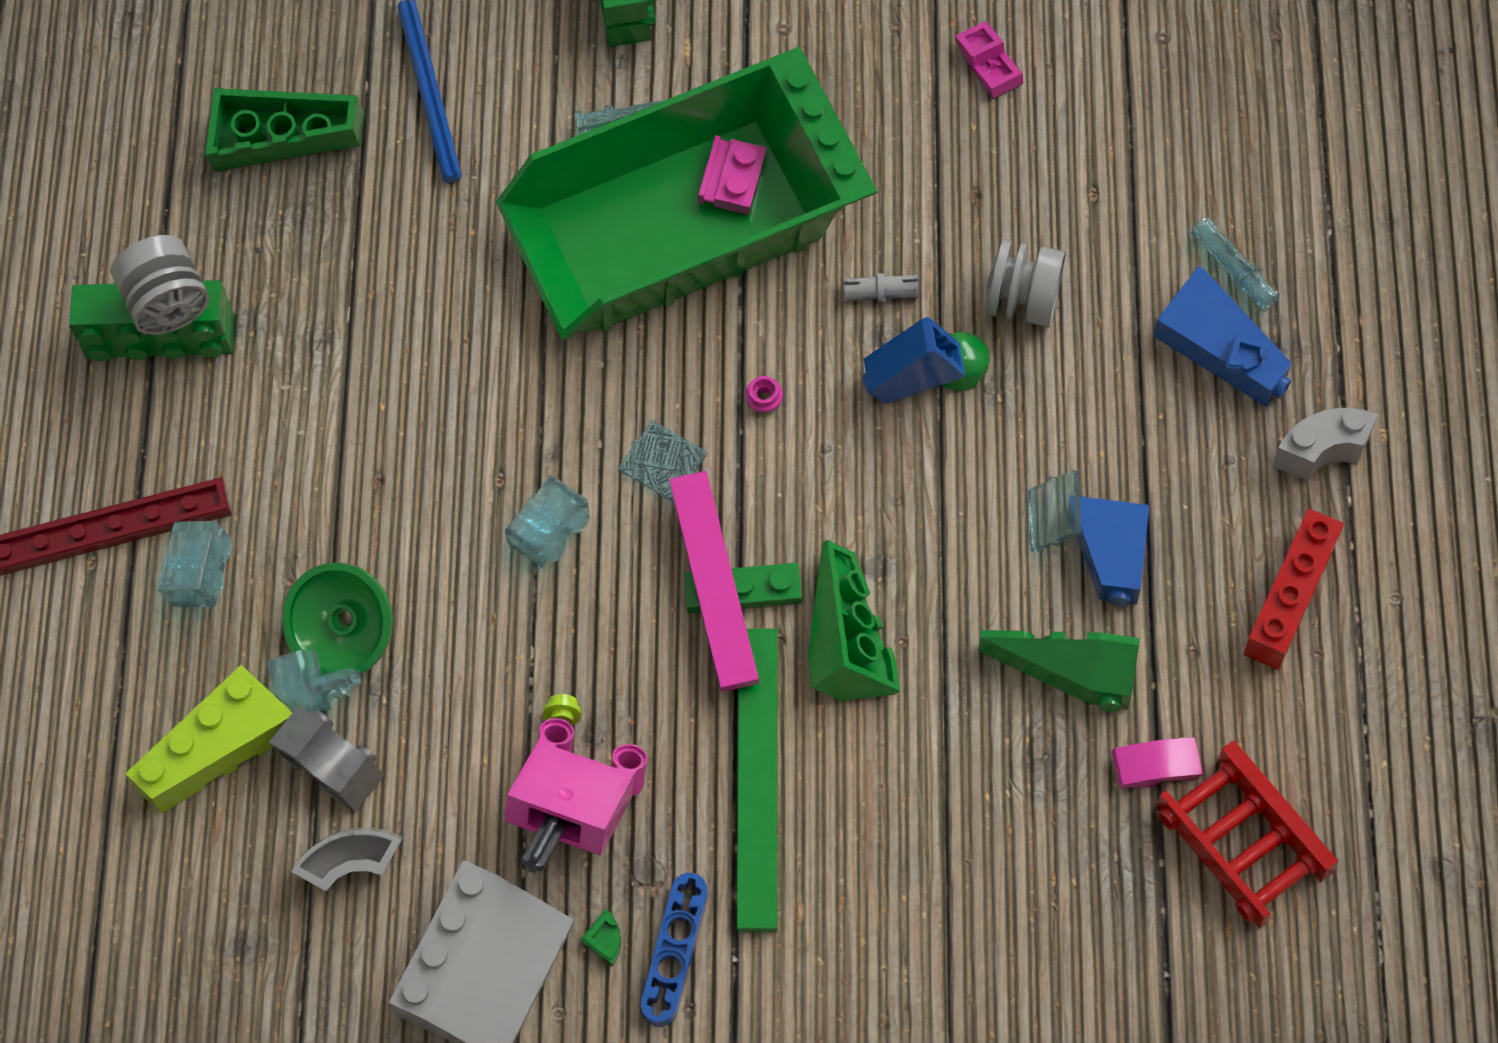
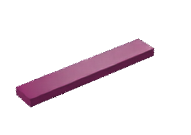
M707 471L669 479L720 690L725 692L759 684V677Z

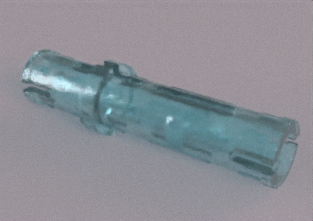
M1209 217L1201 219L1194 225L1191 234L1203 244L1234 279L1233 284L1239 290L1243 289L1262 311L1269 309L1278 301L1280 294L1261 276V269L1255 263L1250 264Z

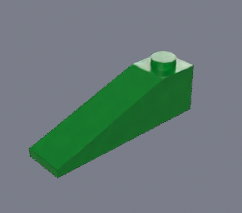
M981 630L978 651L1088 704L1097 705L1101 710L1116 712L1121 709L1128 710L1140 638L1101 632H1087L1086 639H1070L1066 637L1065 632L1052 631L1051 635L1045 636L1042 639L1035 638L1032 633L1027 631Z

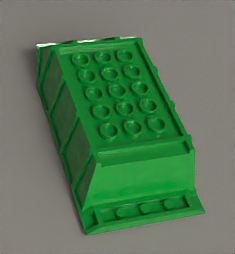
M799 46L530 154L496 200V204L561 340H568L576 332L602 330L603 333L612 330L613 325L664 304L668 307L674 304V301L678 298L733 276L735 279L743 276L744 271L792 251L796 253L805 250V246L821 239L839 210L844 209L849 204L874 195L878 191ZM716 135L721 136V140L731 142V139L767 147L749 215L714 207V203L705 201L703 204L698 203V195Z

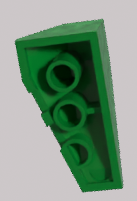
M826 540L822 543L808 651L812 688L840 701L896 695L900 692L896 658L892 648H885L878 630L883 628L880 617L877 615L873 616L868 606L866 597L869 596L870 591L856 554L830 540Z

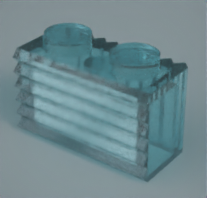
M550 475L547 481L539 487L538 492L530 498L529 502L525 504L524 508L520 510L519 514L505 528L504 533L507 544L529 560H532L540 568H543L549 560L555 562L563 554L567 545L565 541L573 531L580 533L590 519L588 500Z

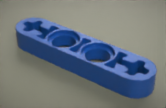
M695 873L681 874L672 885L641 998L643 1017L649 1024L655 1027L669 1025L676 1018L705 912L708 888L705 880ZM689 884L696 885V892L700 896H692L689 905L690 913L682 910L684 894L680 892V889L687 890ZM678 920L687 922L691 926L690 935L683 940L673 939L668 933V929L673 922ZM668 958L677 960L681 964L680 973L673 978L661 976L658 972V967L663 960ZM654 983L664 988H676L675 992L667 989L665 1003L670 1009L662 1010L660 1016H655L653 1008L649 1006L650 1003H657L660 995V987H653Z

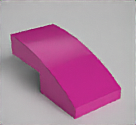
M986 21L955 36V41L963 56L992 98L1024 83L1023 73L1005 53L1004 42Z
M1195 738L1143 742L1114 748L1111 751L1119 788L1155 787L1161 781L1197 780L1203 775Z

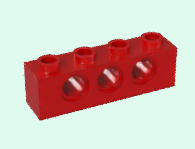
M1308 508L1248 638L1243 655L1280 670L1344 526L1343 522Z

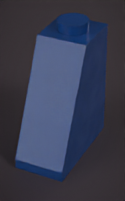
M930 317L919 320L863 358L866 372L862 376L864 387L869 394H872L884 404L966 377L960 343Z
M1081 496L1072 497L1069 518L1098 599L1107 600L1108 603L1115 606H1127L1130 603H1138L1141 590L1149 505Z

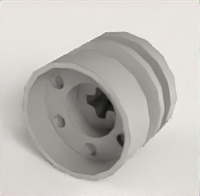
M158 235L145 238L122 251L112 263L110 270L112 278L122 299L126 300L125 305L137 330L144 334L159 335L173 332L194 321L207 308L210 299L198 272L194 270V264L183 241L175 236Z
M1003 239L995 258H993L986 290L988 299L987 315L997 317L1001 302L1005 301L1008 302L1006 319L1011 320L1015 315L1018 304L1025 305L1026 323L1050 328L1061 284L1066 251L1042 246L1035 262L1028 261V243L1022 242L1017 258L1011 257L1013 240Z

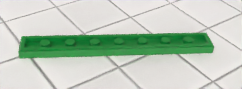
M778 628L746 629L759 677V684L739 688L737 932H778Z

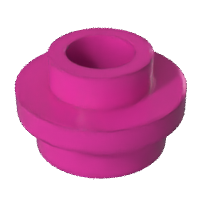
M757 377L746 388V402L751 409L757 412H771L777 409L782 402V387L771 377ZM768 393L771 397L762 400L758 398V395Z

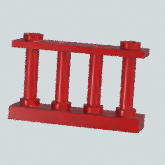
M1233 740L1221 749L1217 761L1220 764L1218 766L1219 771L1177 802L1167 790L1160 794L1157 803V814L1169 830L1175 829L1234 898L1236 901L1235 907L1242 918L1249 923L1253 921L1261 929L1266 925L1271 914L1265 907L1267 904L1307 874L1310 876L1314 874L1322 882L1333 874L1339 861L1235 740ZM1228 783L1232 785L1236 783L1244 792L1245 800L1202 832L1187 814ZM1254 813L1258 815L1262 813L1271 824V831L1228 863L1213 844ZM1279 844H1288L1298 855L1296 857L1297 862L1254 894L1239 875Z

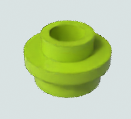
M557 694L548 699L547 704L543 707L542 716L545 721L559 718L573 726L580 722L582 710L578 706V700L573 696Z

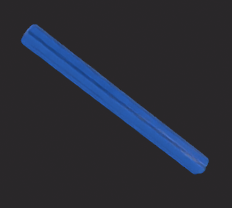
M400 1L397 5L441 175L445 183L458 182L462 178L416 1Z

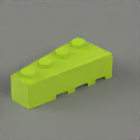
M240 665L125 774L134 788L162 814L206 788L205 784L222 774L226 776L238 769L237 765L256 754L260 756L272 749L273 747L269 741L290 717L292 712L249 671Z

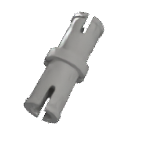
M877 273V277L844 278V301L878 299V303L885 302V299L918 298V275L884 276V273Z

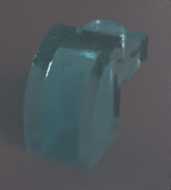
M299 650L266 661L276 694L286 705L293 709L299 706L309 712H314L315 710L320 712L330 711L329 700L349 696L352 694L350 688L363 684L359 669L345 668L322 676L316 651Z

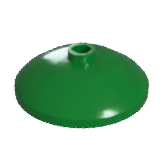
M333 562L311 568L294 582L284 602L282 626L288 647L304 667L326 678L343 679L364 673L381 659L391 640L393 614L385 590L370 573L352 564ZM346 612H349L352 616L350 625L344 621V614Z

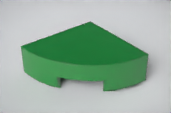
M605 909L580 940L585 947L613 967L620 954L621 935L615 918Z

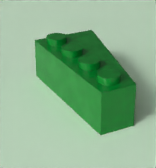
M214 88L205 156L215 172L360 146L364 112L357 95Z

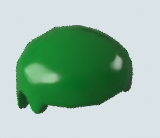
M956 331L955 333H950V335L960 343L966 377L943 384L942 386L954 391L971 390L977 386L980 379L987 373L988 364L990 363L989 350L979 337L968 332Z

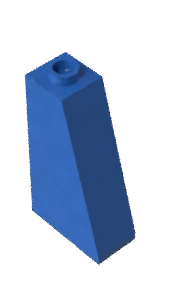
M1200 266L1196 268L1157 319L1154 332L1155 338L1265 407L1268 406L1274 396L1280 399L1292 381L1288 378L1292 363L1207 271ZM1234 334L1271 344L1269 354L1260 366L1242 374L1224 373Z

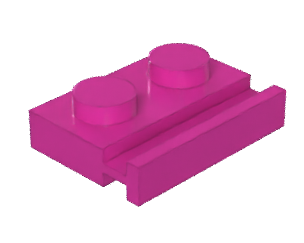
M716 135L698 195V203L703 204L704 201L714 203V207L749 215L767 147L731 139V142L721 140V136Z

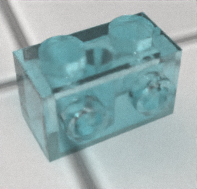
M216 521L174 522L158 591L174 607H216L218 594L222 591L224 585L223 573L226 560L230 557L232 551L231 538Z

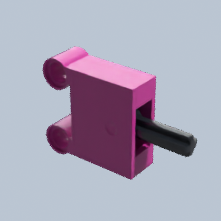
M552 718L540 725L538 742L507 794L505 822L536 832L522 858V864L528 867L529 872L536 873L537 871L544 870L559 841L600 856L602 855L632 796L639 794L643 789L648 757L641 747L633 744H623L613 751L611 766L572 753L574 729L569 722L559 718Z

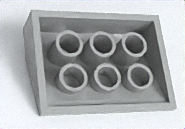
M463 860L389 1001V1005L396 1016L454 1043H514L575 921L504 878Z

